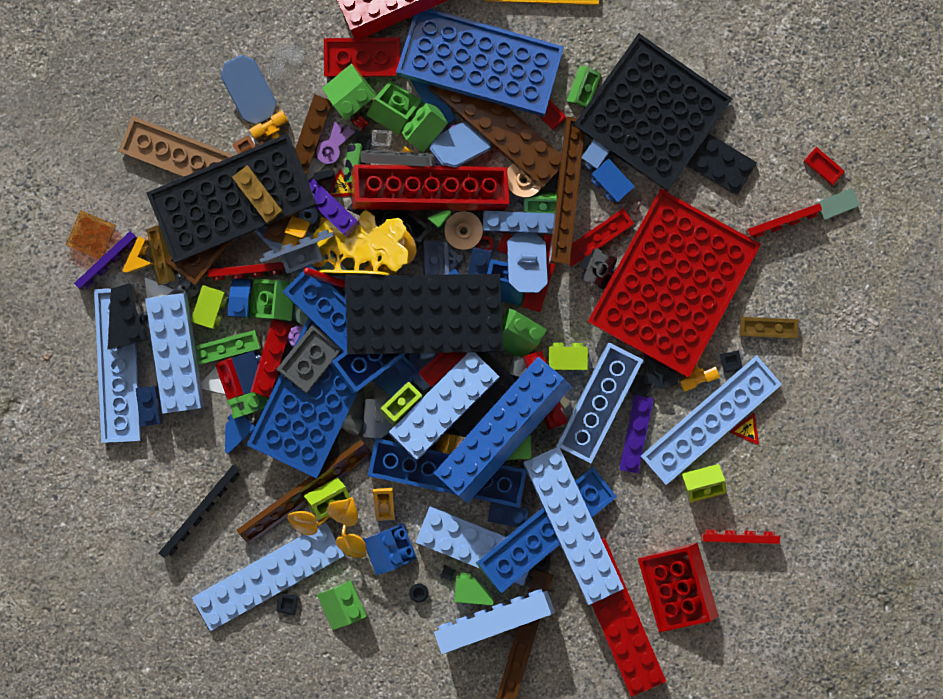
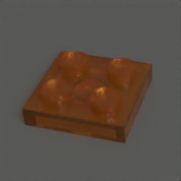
M80 210L65 245L100 259L104 256L117 225Z

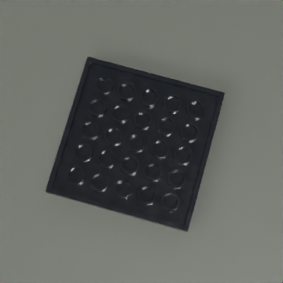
M638 33L573 126L592 140L610 150L609 152L668 192L733 98Z

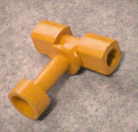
M284 111L271 116L272 120L265 124L259 123L249 129L254 139L258 140L265 135L267 138L272 137V139L280 137L278 134L280 131L279 127L289 122Z
M696 364L690 377L679 381L683 392L696 388V385L706 381L708 383L720 378L716 367L704 371L703 368L699 369L698 364Z

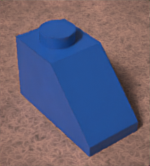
M232 279L228 316L250 318L252 279Z
M231 414L227 417L229 420L225 424V452L227 454H230L253 432L256 425L247 415L235 419L232 418Z

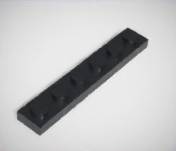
M233 464L158 554L163 558L168 555L171 557L178 550L176 545L180 541L184 542L191 534L189 530L192 526L197 527L203 520L202 514L205 511L209 512L215 506L213 501L218 496L221 498L228 490L226 486L229 482L234 483L240 476L238 472L241 468Z

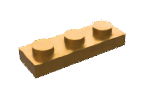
M248 165L232 177L266 223L271 222L283 212Z
M157 225L146 229L158 285L175 281L174 270L166 262L170 257V252L160 226Z
M740 317L739 336L797 339L799 319Z

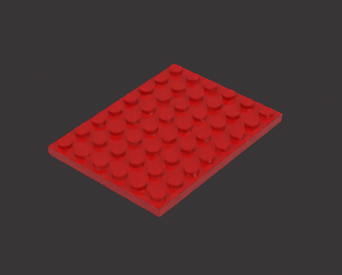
M660 188L587 323L689 378L761 244Z

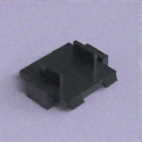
M597 248L593 249L591 255H586L581 268L584 272L581 278L588 283L596 284L604 290L616 270L614 267L617 258L609 257Z
M644 354L646 369L643 383L654 384L653 388L667 389L668 385L678 384L676 371Z

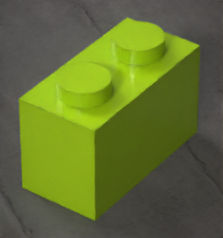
M202 285L191 322L215 329L216 326L219 327L222 320L221 310L226 307L228 302L227 293Z
M553 343V346L548 347V365L554 370H588V347H583V343H572V347H564V343Z
M408 382L381 407V414L395 426L422 399V394Z
M719 464L682 474L684 488L690 503L727 493L725 478Z
M337 477L306 494L304 497L311 512L320 520L329 515L327 507L330 503L348 499L350 495L345 485Z

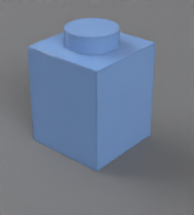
M593 140L581 157L582 165L590 171L592 169L597 170L610 150Z

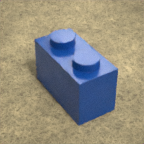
M609 158L591 174L593 178L591 182L598 189L601 187L606 192L604 196L611 203L614 201L617 204L635 187Z

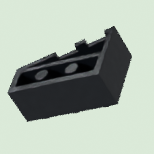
M129 283L111 288L107 350H114L147 341L148 336L134 285Z

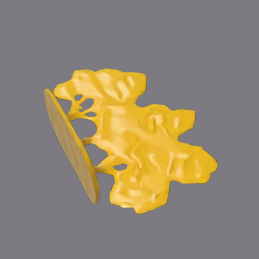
M365 209L360 215V219L357 220L360 223L359 226L348 237L341 233L328 219L313 233V239L318 238L317 233L325 230L335 234L332 237L317 242L324 260L313 264L319 268L324 266L327 261L335 267L334 270L319 271L328 275H390L386 272H379L378 268L385 264L392 271L397 272L403 264L408 263V250L398 243L406 232V227L399 218L387 219L380 227H377L375 216ZM330 251L336 253L337 261H335V258H331ZM381 255L382 259L378 262V256ZM345 258H353L355 261L354 270H341L340 263ZM368 260L371 261L373 271H359L361 263Z

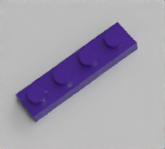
M311 178L308 182L318 204L315 207L341 233L348 237L360 223L316 180Z
M129 231L74 284L81 290L90 288L95 283L94 279L98 275H104L109 270L108 266L112 262H118L123 257L122 253L126 249L130 250L134 247L138 238L136 234Z
M634 395L619 470L637 474L639 472L653 398Z

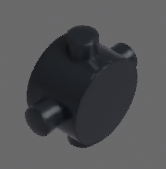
M444 565L440 577L449 579V581L453 580L452 576L453 572H456L455 568L452 569Z

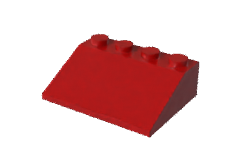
M698 542L638 558L659 632L711 622L719 616Z

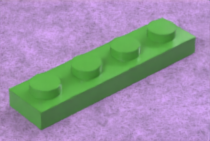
M257 330L195 346L197 365L261 349Z

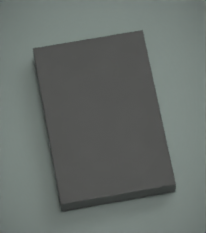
M312 324L276 370L307 394L328 368L330 362L341 352V349L326 334Z

